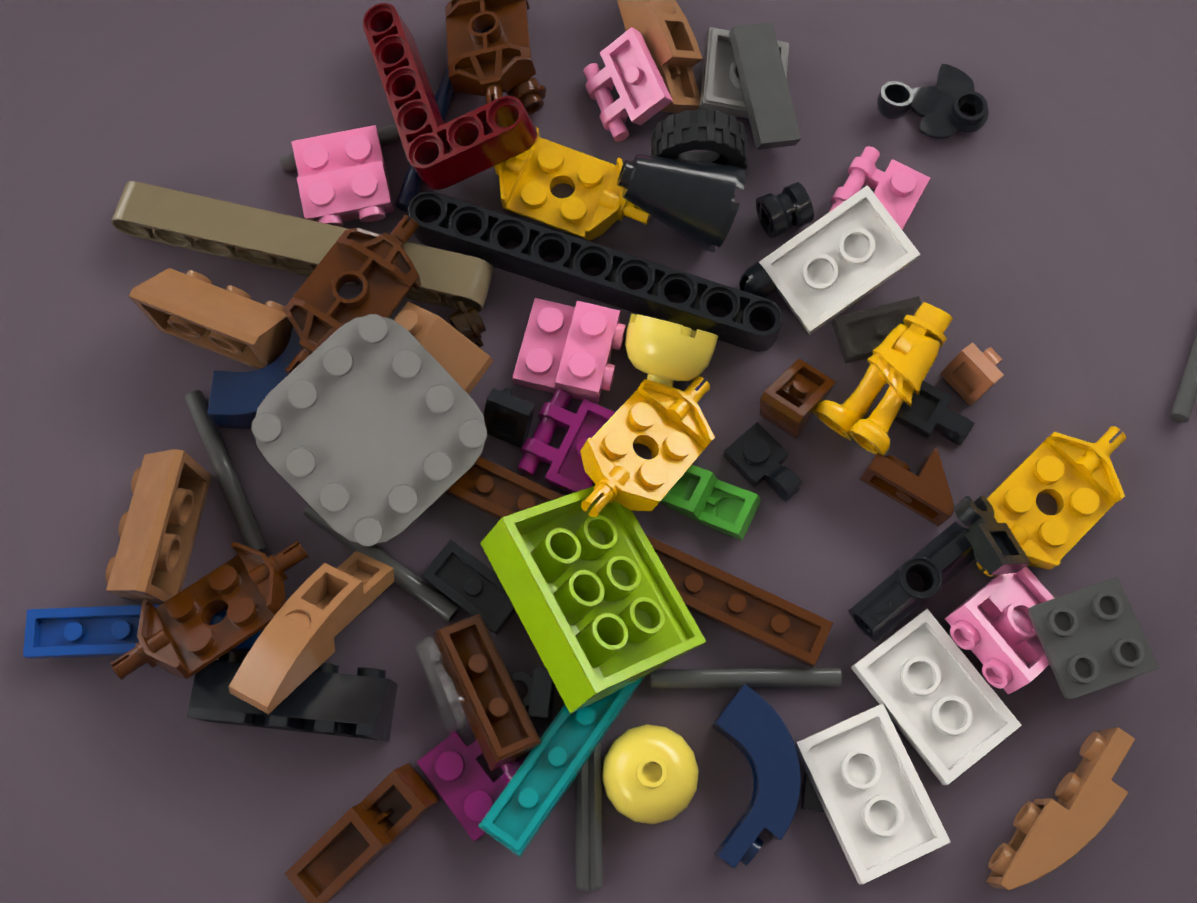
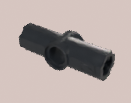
M957 522L952 523L848 610L854 623L864 635L870 637L874 642L879 641L975 560L974 549L965 536L969 532L968 528L962 527ZM908 571L916 572L923 578L925 583L924 592H917L909 587L906 581Z

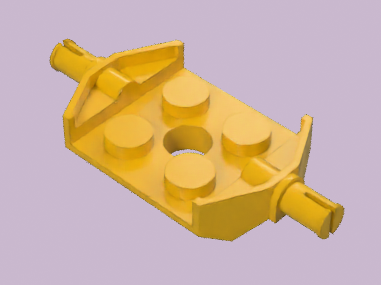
M537 127V138L530 149L493 166L496 175H499L503 209L588 241L603 235L617 220L622 221L624 216L642 222L645 225L648 224L651 215L622 197L623 188L617 186V180L623 165L621 158L618 157L616 165L557 144L541 138L539 128ZM564 183L570 185L574 192L567 198H558L551 193L552 188L557 184Z
M698 376L682 391L644 379L632 396L592 438H588L580 452L584 470L596 485L594 491L582 501L581 507L586 512L596 500L598 501L588 513L589 516L597 517L601 510L609 502L612 504L613 501L633 511H652L715 438L697 404L705 393L710 390L708 381L696 391L704 380L703 377ZM639 443L647 446L652 453V459L639 457L633 449V444Z
M1115 426L1109 427L1108 431L1096 443L1053 432L987 498L993 507L996 521L1008 525L1031 563L1027 566L1047 570L1057 567L1061 563L1060 560L1115 503L1125 497L1110 459L1112 452L1126 440V435L1122 432L1109 443L1120 431L1119 428ZM1038 494H1048L1055 499L1057 504L1055 515H1046L1039 510L1036 504ZM977 562L978 568L982 570L983 567ZM985 570V571L983 572L984 574H986V575L989 576V577H992V576H993V575H989V573L987 572V570Z

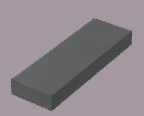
M773 23L733 26L729 36L756 150L797 145L801 137Z

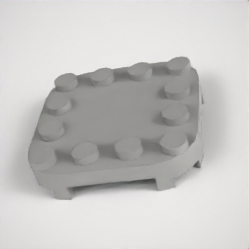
M377 314L354 318L338 328L268 393L257 408L256 417L251 426L252 433L256 439V445L267 462L337 533L349 541L357 542L363 546H373L376 543L387 542L403 532L473 466L483 452L484 443L487 438L484 416L469 394L407 329L393 319L381 317Z

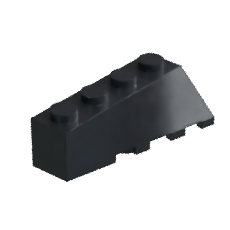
M227 652L194 676L187 718L207 722L387 742L390 740L398 684L391 679H385V670L358 667L357 675L338 674V665L323 663L270 714L230 694L229 685L245 659L244 655Z

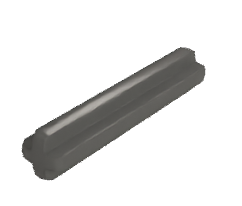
M601 743L598 744L575 778L576 887L583 891L599 890L603 886Z

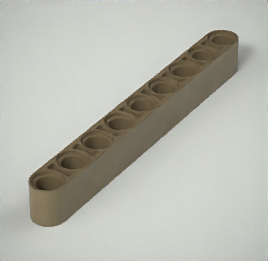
M136 181L125 183L111 220V224L116 229L130 236L305 276H310L343 232L348 230V228ZM407 242L404 245V251L411 259L421 281L419 289L417 290L412 287L404 298L459 310L457 302L462 301L466 310L473 307L478 313L483 310L494 268L490 263L477 257ZM358 282L345 283V285L363 288V285Z

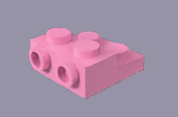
M376 125L291 141L298 177L296 178L305 219L342 227L344 221L360 219L361 222H375L386 217L385 213L395 212Z
M535 298L513 373V384L550 393L560 389L570 394L572 398L586 399L599 404L602 390L610 391L614 380L616 365L609 364L613 349L621 351L627 325L620 323V310L577 301L576 306L573 307Z
M1027 566L1018 573L998 574L944 618L951 626L950 636L956 645L962 649L971 650L983 664L982 674L986 681L996 688H1003L1008 695L1029 684L1050 665L1027 610L1034 605L1054 599V597Z

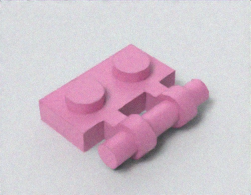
M633 27L600 52L606 67L600 70L597 63H592L583 70L587 79L585 85L587 92L592 100L597 101L601 110L599 115L601 123L605 130L611 132L615 142H621L628 138L629 131L625 125L628 116L631 122L641 126L673 102L641 32ZM614 85L620 96L616 101L611 94Z
M867 146L860 157L853 159L848 168V179L843 187L836 189L831 198L832 207L829 212L860 191L863 185H868L875 190L874 194L903 230L930 177L893 159L886 171L883 172L875 166L880 152L874 147Z

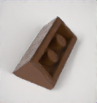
M480 613L436 630L433 639L434 648L490 770L498 769L539 746L541 740Z

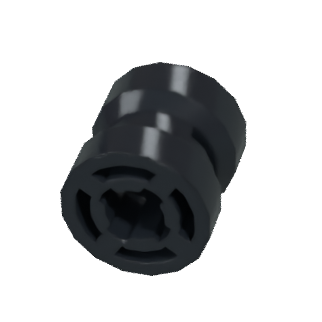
M799 182L784 187L782 193L778 195L769 193L756 198V211L759 221L770 238L786 233L789 226L801 227L813 222L814 210L806 189Z

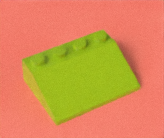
M595 486L504 516L480 543L570 714L611 695L706 642L632 510L613 501L612 504L609 502L597 517H591L588 513L598 502L597 500L586 512L582 509V501L594 491Z

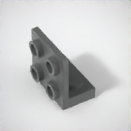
M1118 577L1034 605L1027 610L1066 700L1075 699L1159 669Z

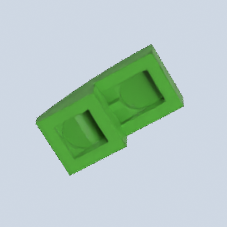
M691 465L659 503L705 526L743 541L761 503V499L756 493L718 480L711 471Z

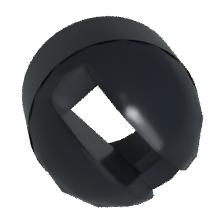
M890 81L885 83L877 99L879 112L887 119L903 117L910 109L914 93L908 85L902 82Z
M758 262L746 269L739 281L740 290L767 298L777 291L771 277Z

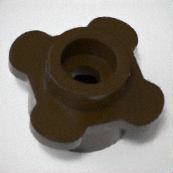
M458 301L457 306L459 310L448 316L451 325L470 341L476 342L479 348L484 346L481 341V333L485 332L486 328L481 317L474 307L466 310L462 301Z

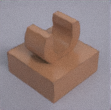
M972 342L949 363L940 375L972 406L1004 376L996 367L1003 359L991 347L982 353Z

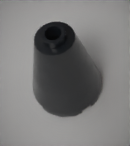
M637 154L632 162L624 161L617 180V186L623 188V198L702 249L713 253L715 252V246L720 248L734 222L740 205L734 202L735 187L744 190L746 172L743 168L733 165Z

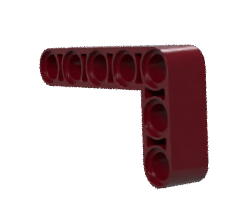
M379 3L365 13L363 29L406 157L428 187L436 190L448 188L524 153L533 146L537 138L536 127L521 101L513 96L498 98L444 124L414 37L395 7L389 3Z

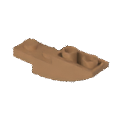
M617 0L625 30L627 31L633 27L641 32L671 95L673 102L663 108L662 112L681 113V111L698 110L700 93L692 67L703 58L692 29L676 0Z
M355 551L337 568L324 563L291 595L260 634L229 685L230 694L270 714L335 652L334 637L394 582V568L358 551Z
M1119 727L1092 732L1080 748L1079 755L1083 759L1074 773H1067L1056 788L1055 796L1059 798L1056 802L1052 798L1034 799L1033 803L1028 801L1021 807L1013 822L1017 830L1008 845L1002 843L991 856L988 868L992 871L985 882L994 888L1004 890L1017 888L1055 870L1084 848L1112 818L1129 793L1113 782L1112 778L1135 738Z

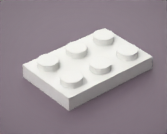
M867 185L759 261V263L771 277L777 292L808 334L811 335L914 263L921 254Z
M928 609L921 612L851 666V669L879 704H884L891 720L942 785H949L1022 726Z
M883 703L794 743L798 756L858 884H865L951 843Z

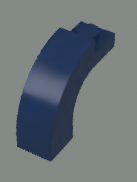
M293 327L287 347L270 365L250 372L213 371L207 414L220 428H251L252 422L256 417L257 408L268 393L288 376L284 369L288 367L298 352L302 350L299 345L300 338Z
M744 684L711 725L743 753L750 766L753 778L752 796L746 811L714 853L732 868H735L740 861L747 866L756 856L764 843L758 837L762 830L774 840H782L795 815L801 781L797 750L787 726L767 701Z

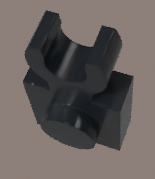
M966 496L953 507L960 521L970 528V531L965 536L974 549L975 559L987 570L989 575L1018 573L1031 563L1008 525L996 521L993 507L985 496H980L974 502L970 496Z

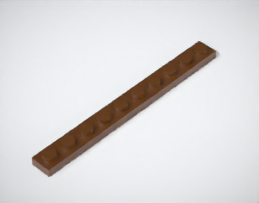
M480 456L473 466L444 492L499 520L504 516L563 497V495ZM646 535L689 610L811 668L816 665L834 622Z

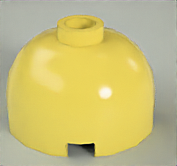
M631 313L626 331L625 347L628 359L635 368L648 374L647 380L672 387L674 380L690 381L701 375L708 367L712 358L718 335L699 329L694 331L680 324Z
M646 724L628 729L613 741L604 757L602 781L606 796L619 813L634 822L657 824L672 820L688 807L697 791L699 770L694 752L682 736L667 727Z

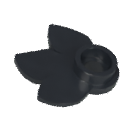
M942 64L938 72L937 86L912 88L914 99L910 108L918 116L923 117L918 130L929 137L943 139L949 138L958 131L965 133L975 132L981 129L988 119L989 109L986 99L975 91L973 80L956 67ZM962 111L968 112L971 116L963 114Z

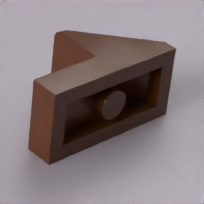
M798 358L763 392L760 398V415L790 436L797 438L817 405L828 397L836 381Z
M934 448L925 458L916 475L911 473L909 466L899 458L891 455L884 457L877 453L859 480L938 527L951 517L954 512V502L938 449Z

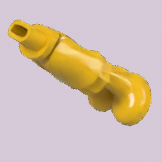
M923 302L913 316L906 315L903 319L904 324L900 323L895 327L884 341L872 350L874 355L867 359L870 365L851 396L842 404L829 400L820 402L813 411L814 415L849 441L854 439L866 451L875 455L879 453L884 456L889 450L890 438L888 432L903 402L911 406L913 393L919 395L924 378L932 367L939 349L947 340L943 333L952 322V316L931 304ZM888 383L889 387L877 407L867 419H863L884 385Z

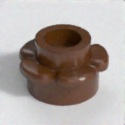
M530 77L507 91V96L519 99L528 115L537 112L544 105L543 99L546 96V88L543 85H539L535 77Z

